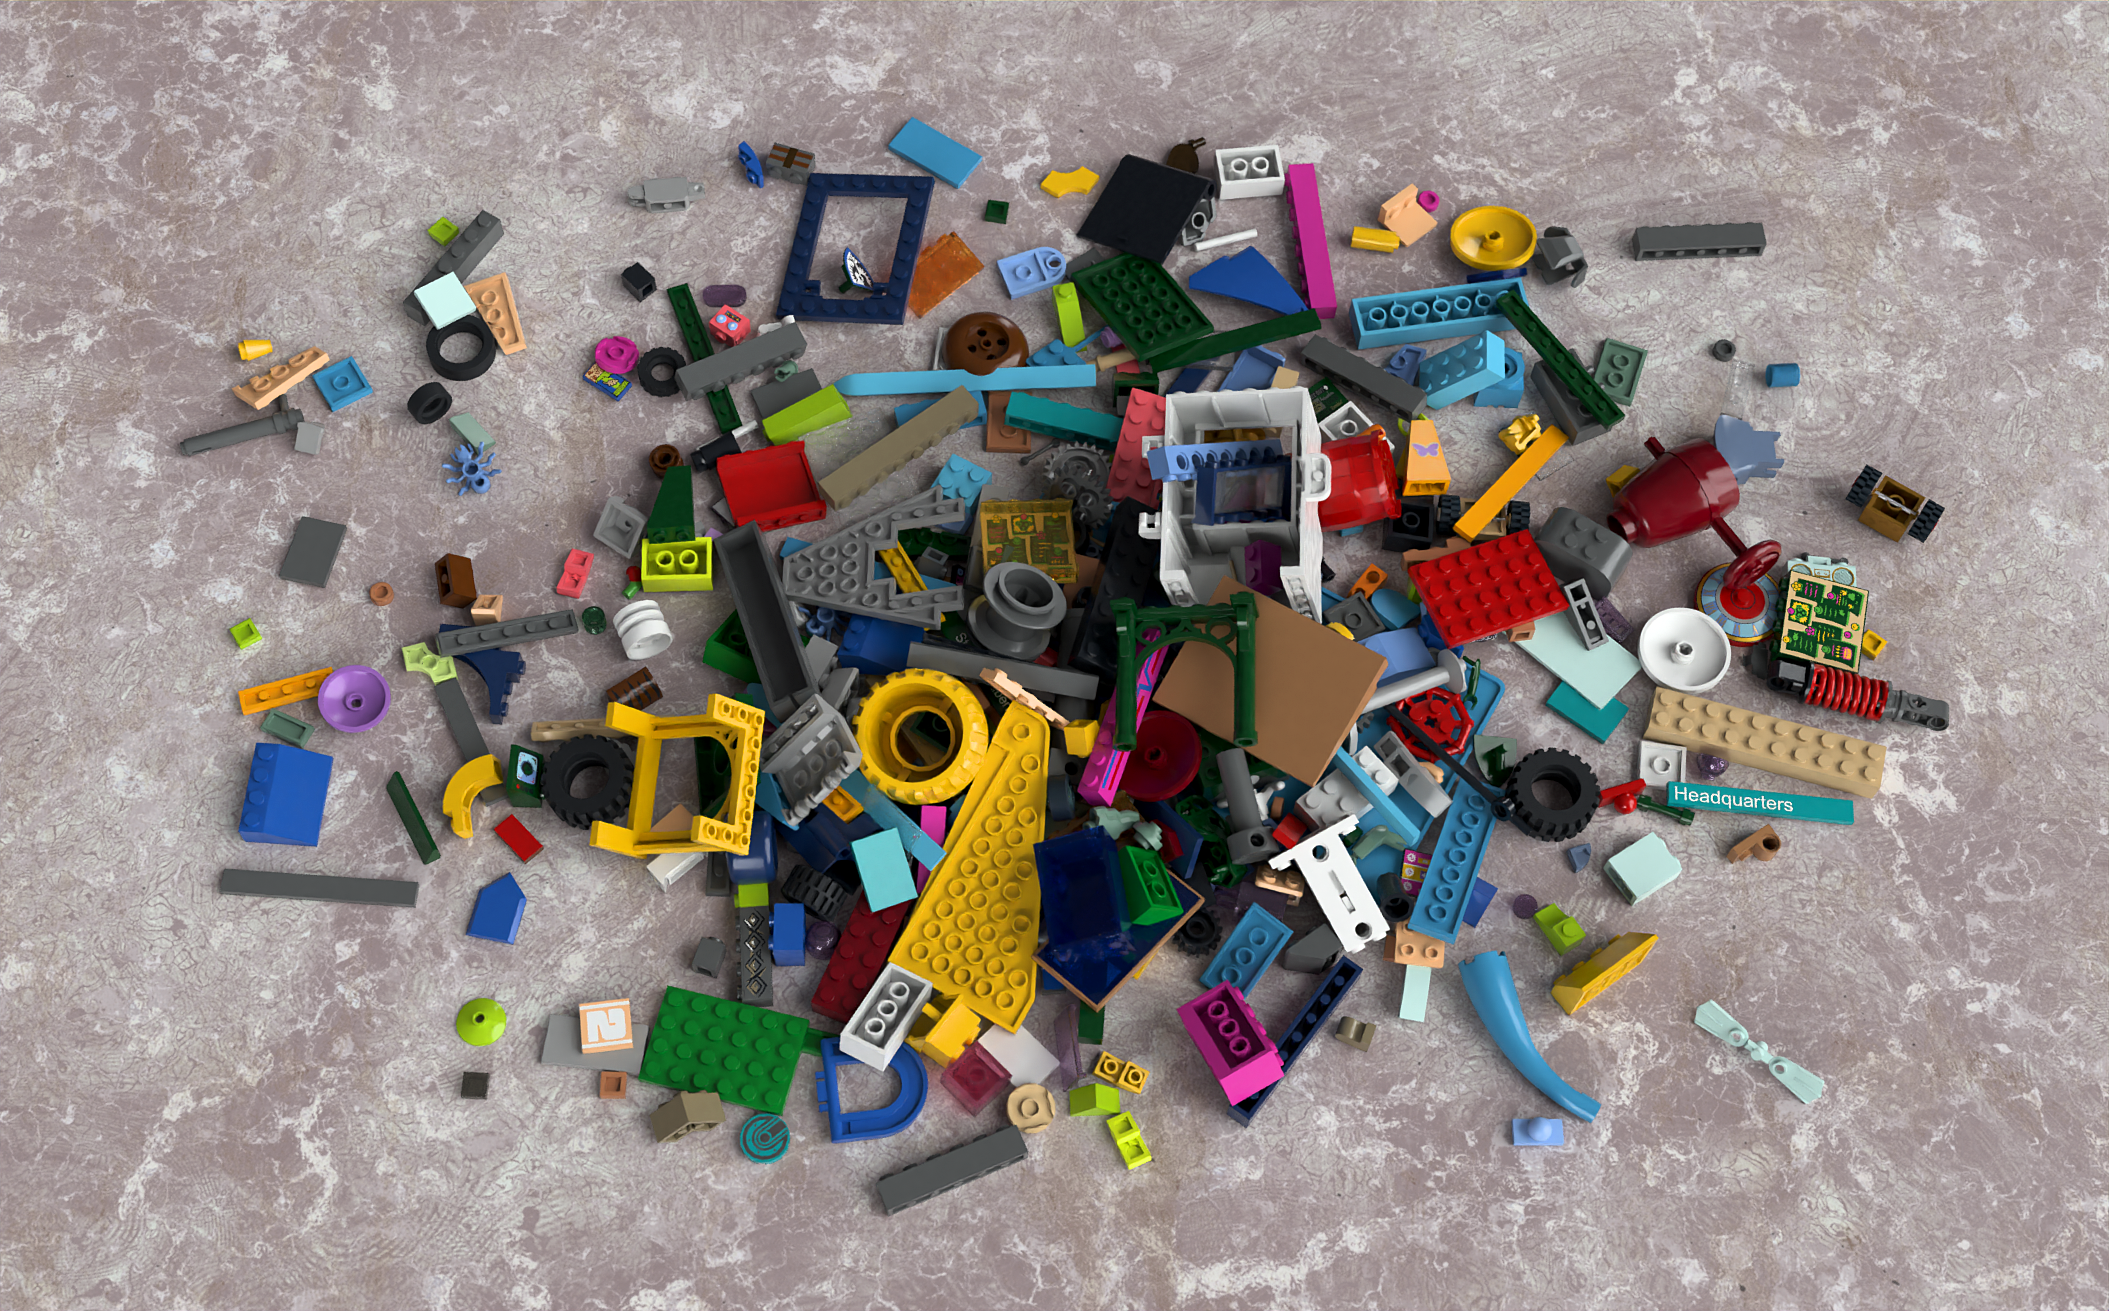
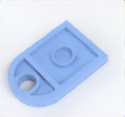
M1039 247L997 260V267L1011 300L1057 285L1066 274L1064 256L1058 250L1051 247ZM1057 261L1060 265L1058 267H1051L1049 263Z

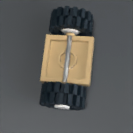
M1440 494L1436 516V534L1455 536L1457 532L1452 528L1479 499ZM1510 500L1507 515L1504 507L1474 539L1492 541L1526 529L1529 530L1530 503Z

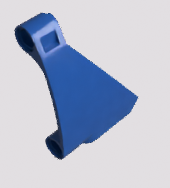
M1253 246L1245 248L1232 257L1223 256L1189 276V289L1249 302L1281 313L1284 316L1308 310L1285 278Z

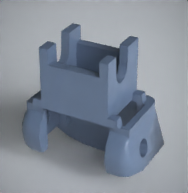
M1727 415L1719 416L1714 428V446L1729 464L1736 478L1737 485L1745 484L1749 477L1774 478L1776 470L1767 469L1781 468L1784 464V459H1776L1774 441L1779 439L1781 436L1780 432L1753 431V427L1747 421Z

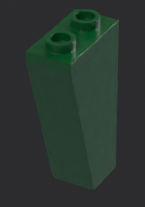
M691 465L667 468L647 524L649 544L696 541Z

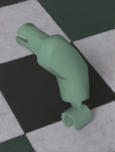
M1377 825L1359 839L1351 849L1354 853L1349 856L1356 866L1358 858L1363 860L1380 845L1385 844L1403 852L1405 849L1403 844L1406 845L1407 843L1400 835L1388 831L1389 828L1386 825Z

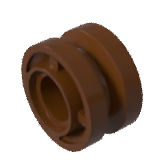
M659 445L650 453L649 464L654 474L661 480L664 479L668 467L684 466L679 451L672 445ZM670 460L669 463L663 464L665 461Z

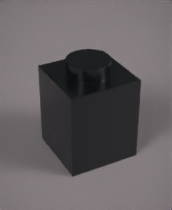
M638 262L633 266L627 267L621 274L623 286L639 302H642L657 290L655 278Z

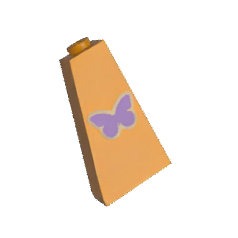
M1411 420L1406 435L1402 495H1446L1451 477L1433 420Z

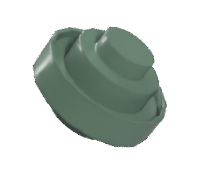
M1137 820L1131 826L1136 832L1133 838L1145 850L1151 847L1157 852L1163 846L1160 842L1162 830L1153 821L1141 823Z

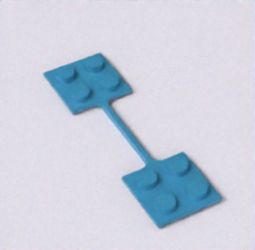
M1108 325L1075 347H1067L1059 339H1055L1027 358L1026 364L1029 367L1086 365V362L1076 352L1101 336V332Z

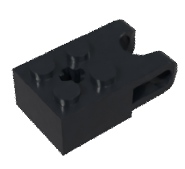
M1397 478L1399 489L1394 491L1396 500H1401V517L1395 519L1384 518L1382 550L1401 553L1411 549H1417L1418 551L1428 550L1433 542L1434 495L1403 496L1401 479Z

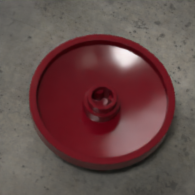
M1160 710L1144 713L1136 735L1137 748L1130 751L1118 787L1123 793L1133 799L1155 802L1168 799L1189 785L1201 764L1202 745L1194 727L1181 715Z

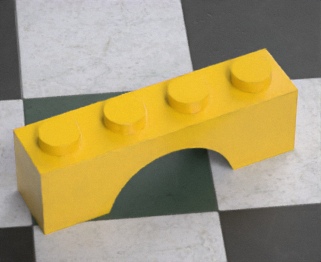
M1111 698L1101 704L1098 722L1097 720L1076 719L1064 726L1068 754L1077 755L1079 758H1086L1091 755Z

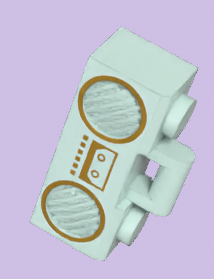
M1807 555L1806 562H1803L1802 559L1794 558L1787 560L1782 568L1783 577L1790 570L1857 587L1856 567L1848 566L1844 562L1832 564L1831 566L1830 557Z

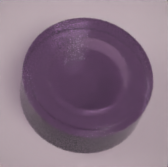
M1521 894L1515 899L1512 909L1518 918L1530 919L1535 915L1538 904L1533 896Z

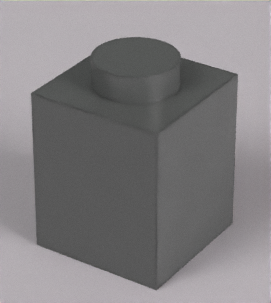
M709 937V939L701 938L692 961L694 972L717 979L727 953L723 941L715 937Z

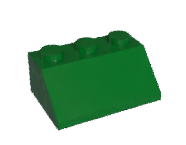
M1126 845L1107 861L1110 874L1116 883L1119 896L1125 905L1127 916L1131 923L1151 925L1181 915L1184 912L1158 851L1155 852L1150 849L1145 850L1144 848Z

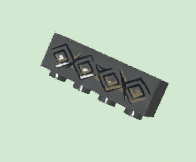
M769 905L739 907L740 916H735V928L740 930V939H736V953H741V962H736L737 977H741L742 985H737L738 1000H742L743 1004L755 1007L773 1006L772 958L769 950V935H771Z

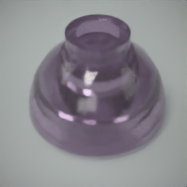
M1705 753L1697 754V766L1701 772V778L1714 781L1715 777L1722 775L1729 767L1727 760Z

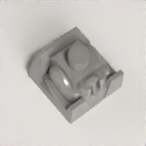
M618 496L609 497L593 536L628 559H631L639 553L642 544L639 542L643 539V534L647 530L650 516L643 515L632 506L624 505L625 500Z

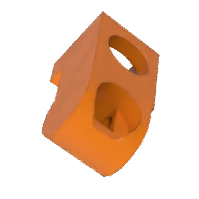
M1371 563L1351 588L1346 598L1361 591L1369 602L1373 593L1382 589L1387 584L1388 574Z

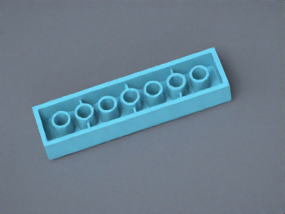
M1521 277L1352 299L1349 317L1357 349L1474 335L1486 330L1497 332L1516 329L1495 306V302L1498 298L1514 290L1529 307Z

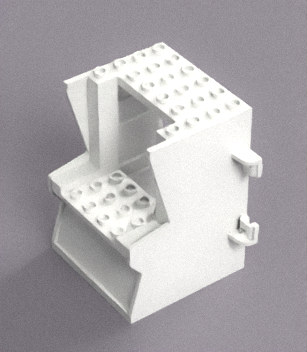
M1293 386L1290 389L1270 387L1266 390L1247 388L1243 391L1224 389L1220 392L1201 390L1196 393L1179 391L1173 394H1166L1165 435L1142 436V458L1148 459L1147 451H1150L1151 447L1160 448L1173 445L1204 444L1205 430L1293 427L1291 522L1275 520L1274 522L1264 523L1263 521L1255 520L1251 523L1242 524L1240 522L1214 523V526L1190 523L1195 517L1197 480L1193 481L1192 479L1163 483L1162 512H1156V515L1139 513V535L1147 539H1161L1160 581L1171 604L1181 607H1190L1194 604L1206 606L1222 577L1225 575L1233 579L1229 565L1230 560L1234 562L1238 582L1246 586L1244 547L1261 539L1281 546L1282 567H1280V577L1283 582V589L1270 595V599L1322 625L1321 562L1323 556V536L1318 517V501L1325 500L1331 493V463L1329 458L1321 453V433L1308 388ZM1155 523V528H1148V524Z

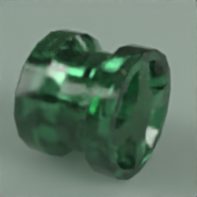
M591 606L582 613L584 628L589 634L597 635L604 632L607 627V621L601 608Z

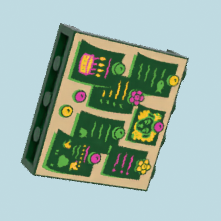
M1790 570L1784 577L1780 578L1778 583L1780 597H1778L1775 604L1777 618L1774 619L1772 631L1775 632L1769 646V651L1772 652L1771 661L1776 660L1778 657L1806 664L1808 661H1812L1814 664L1825 666V668L1831 667L1834 670L1839 669L1842 672L1847 671L1851 674H1859L1869 590Z

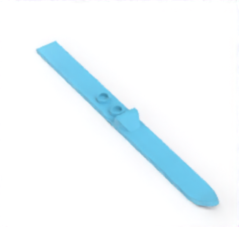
M1095 364L997 368L993 373L985 376L973 375L964 369L859 373L844 376L835 382L834 386L839 393L849 396L950 393L961 385L967 391L1096 387Z
M748 684L747 693L753 695L754 707L765 711L764 716L774 726L779 728L782 724L771 711L762 684ZM857 769L846 779L842 778L840 786L857 800L863 809L885 829L897 827L902 845L930 871L947 854L892 801L877 791Z

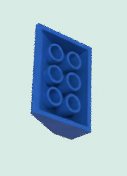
M896 590V595L903 594L902 592ZM853 613L837 656L842 668L859 669V674L887 676L894 672H902L905 669L913 668L906 666L910 642L921 643L923 634L926 631L923 627Z
M256 742L238 830L244 841L317 847L334 758L282 744Z

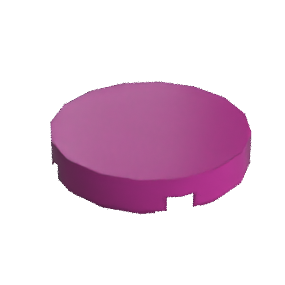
M613 336V339H608L607 337L597 344L595 348V361L606 372L614 374L626 373L637 366L639 351L636 344L628 338Z

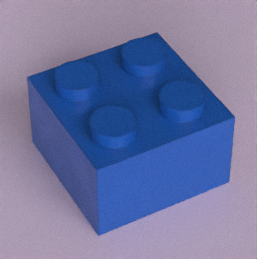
M774 903V912L769 913V926L771 927L769 950L771 958L775 959L776 966H805L806 914L804 903Z

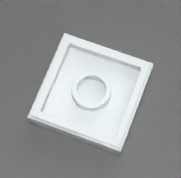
M1640 741L1638 744L1637 779H1644L1647 785L1645 788L1666 790L1668 781L1685 783L1687 747Z

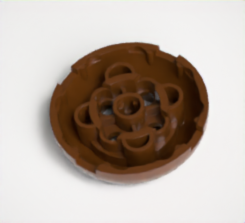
M974 312L958 319L949 328L943 340L941 355L946 370L964 369L970 374L985 376L993 373L997 368L1027 367L1026 360L1029 358V346L1022 330L1009 318L994 312ZM969 347H974L976 352L971 353L968 350Z

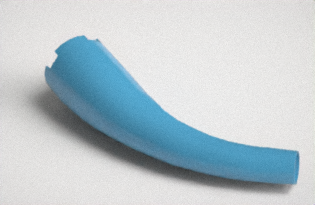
M1497 951L1473 956L1472 963L1466 964L1465 960L1459 962L1458 968L1472 1005L1482 1023L1507 1058L1545 1095L1568 1111L1591 1123L1602 1104L1584 1092L1580 1094L1565 1083L1548 1066L1536 1050L1524 1019L1505 951L1500 952L1499 955Z

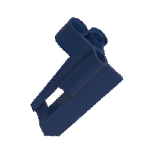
M822 802L818 803L814 808L817 815L812 820L807 816L798 823L799 829L796 831L773 816L775 828L813 869L822 874L837 860L855 862L849 842L884 830L869 814L859 816L848 825Z

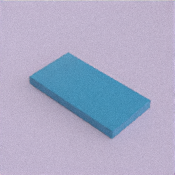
M914 117L907 122L888 145V150L957 189L961 187L982 161L981 155Z
M1256 902L1252 903L1199 978V981L1209 989H1212L1228 980L1233 988L1235 986L1239 988L1245 1001L1293 934V931Z

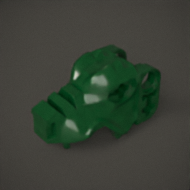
M1198 794L1191 795L1177 803L1173 810L1204 837L1197 860L1201 859L1208 881L1213 885L1231 888L1241 882L1248 868L1245 864H1232L1227 844V838L1232 835L1230 825L1212 809L1214 806L1205 797ZM1193 803L1198 804L1202 809L1195 807Z

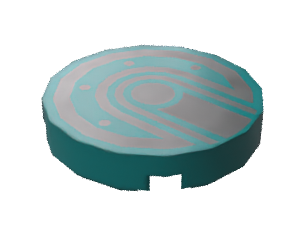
M769 1113L758 1114L750 1118L743 1126L740 1133V1145L745 1156L752 1162L772 1164L780 1160L788 1151L790 1132L786 1123L778 1116Z

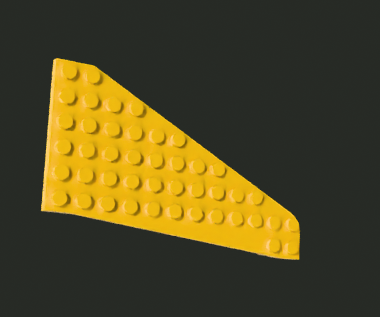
M1012 700L997 727L984 762L970 787L942 848L947 854L933 868L903 935L887 962H891L932 982V988L942 994L945 993L948 996L962 994L965 997L961 1003L967 1008L1016 1035L1035 1002L1037 963L1032 959L1031 955L1038 949L1050 729L1042 715Z

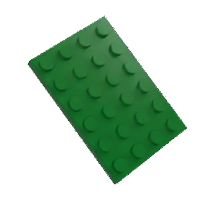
M667 986L638 1080L680 1092L696 1093L706 1090L707 1093H718L721 1102L783 1116L810 1020Z

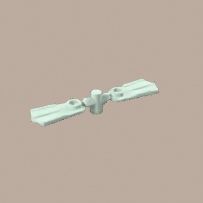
M1712 999L1697 1007L1694 1023L1733 1046H1743L1751 1052L1753 1060L1758 1061L1761 1059L1767 1065L1769 1064L1770 1072L1805 1104L1821 1097L1824 1080L1785 1057L1777 1056L1773 1058L1767 1052L1768 1046L1765 1042L1758 1041L1755 1043L1750 1039L1748 1040L1747 1030ZM1732 1034H1739L1741 1039H1734ZM1776 1065L1783 1066L1784 1071H1778Z

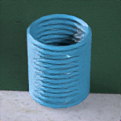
M1768 364L1765 372L1767 386L1770 388L1798 386L1800 382V368L1798 364Z

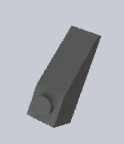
M1584 578L1571 579L1560 584L1559 587L1569 604L1568 609L1563 612L1586 649L1590 651L1609 642Z

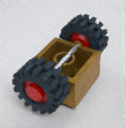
M1866 464L1845 498L1861 508L1871 493L1870 496L1872 498L1858 521L1898 543L1913 519L1915 522L1907 534L1924 543L1937 525L1945 508L1929 499L1919 514L1918 509L1926 497L1886 475L1878 488H1874L1882 472Z

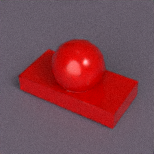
M1640 778L1601 790L1598 796L1600 799L1598 808L1614 803V808L1618 813L1626 815L1634 812L1637 807L1635 796L1642 794L1647 786L1644 779Z

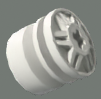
M643 600L629 604L621 609L613 618V624L618 636L622 638V645L627 657L632 660L648 659L658 655L667 649L673 641L668 625L664 622L660 607L654 600Z

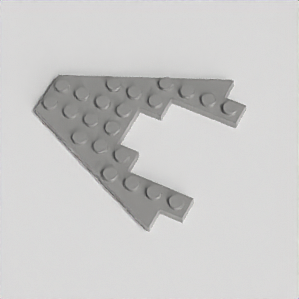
M937 485L785 557L782 585L787 599L880 618L881 620L941 630V612L964 609V590L962 585L896 595V581L894 577L874 580L875 551L897 548L898 530L965 521V502L963 497L943 500L942 486Z

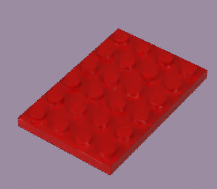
M1528 529L1411 566L1407 570L1447 649L1565 611L1569 607L1564 594Z

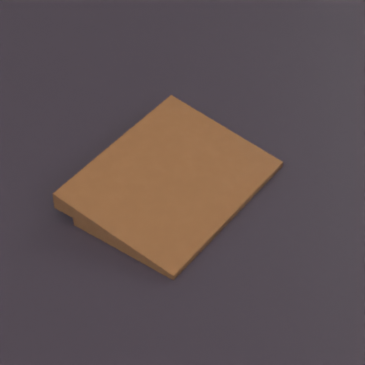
M1224 575L1206 606L1216 605L1217 603L1231 605L1230 594L1246 591L1254 593L1259 610V618L1256 621L1255 731L1258 732V744L1251 747H1237L1244 749V751L1314 788L1377 690L1376 684L1388 667L1387 659L1375 651ZM1195 624L1194 627L1200 628L1202 633L1206 634V624ZM1218 625L1211 630V634L1220 639L1228 635L1231 628L1227 625ZM1235 637V639L1229 644H1227V646H1229L1230 649L1236 655ZM1185 641L1152 700L1235 745L1233 743L1234 667L1226 654L1210 644L1198 641Z

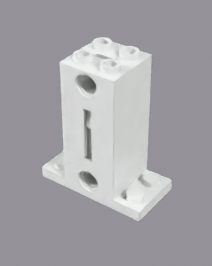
M1349 812L1301 838L1292 850L1286 848L1266 860L1272 869L1277 868L1280 871L1292 864L1290 860L1294 859L1336 937L1343 944V949L1346 952L1356 953L1365 948L1364 943L1372 939L1375 942L1387 935L1386 931L1390 928L1338 836L1339 833L1346 835L1356 829L1355 824L1359 823L1355 814ZM1317 845H1322V855L1314 857L1312 854L1313 848ZM1359 923H1365L1366 925L1362 933L1355 932V927Z

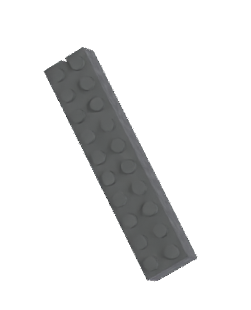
M753 520L715 538L714 542L769 707L782 724L813 694H818L821 698L822 696L766 536L757 522Z

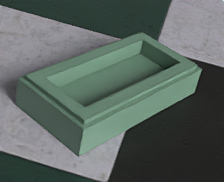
M274 708L271 709L260 726L263 732L301 749L304 748L315 731L314 726Z

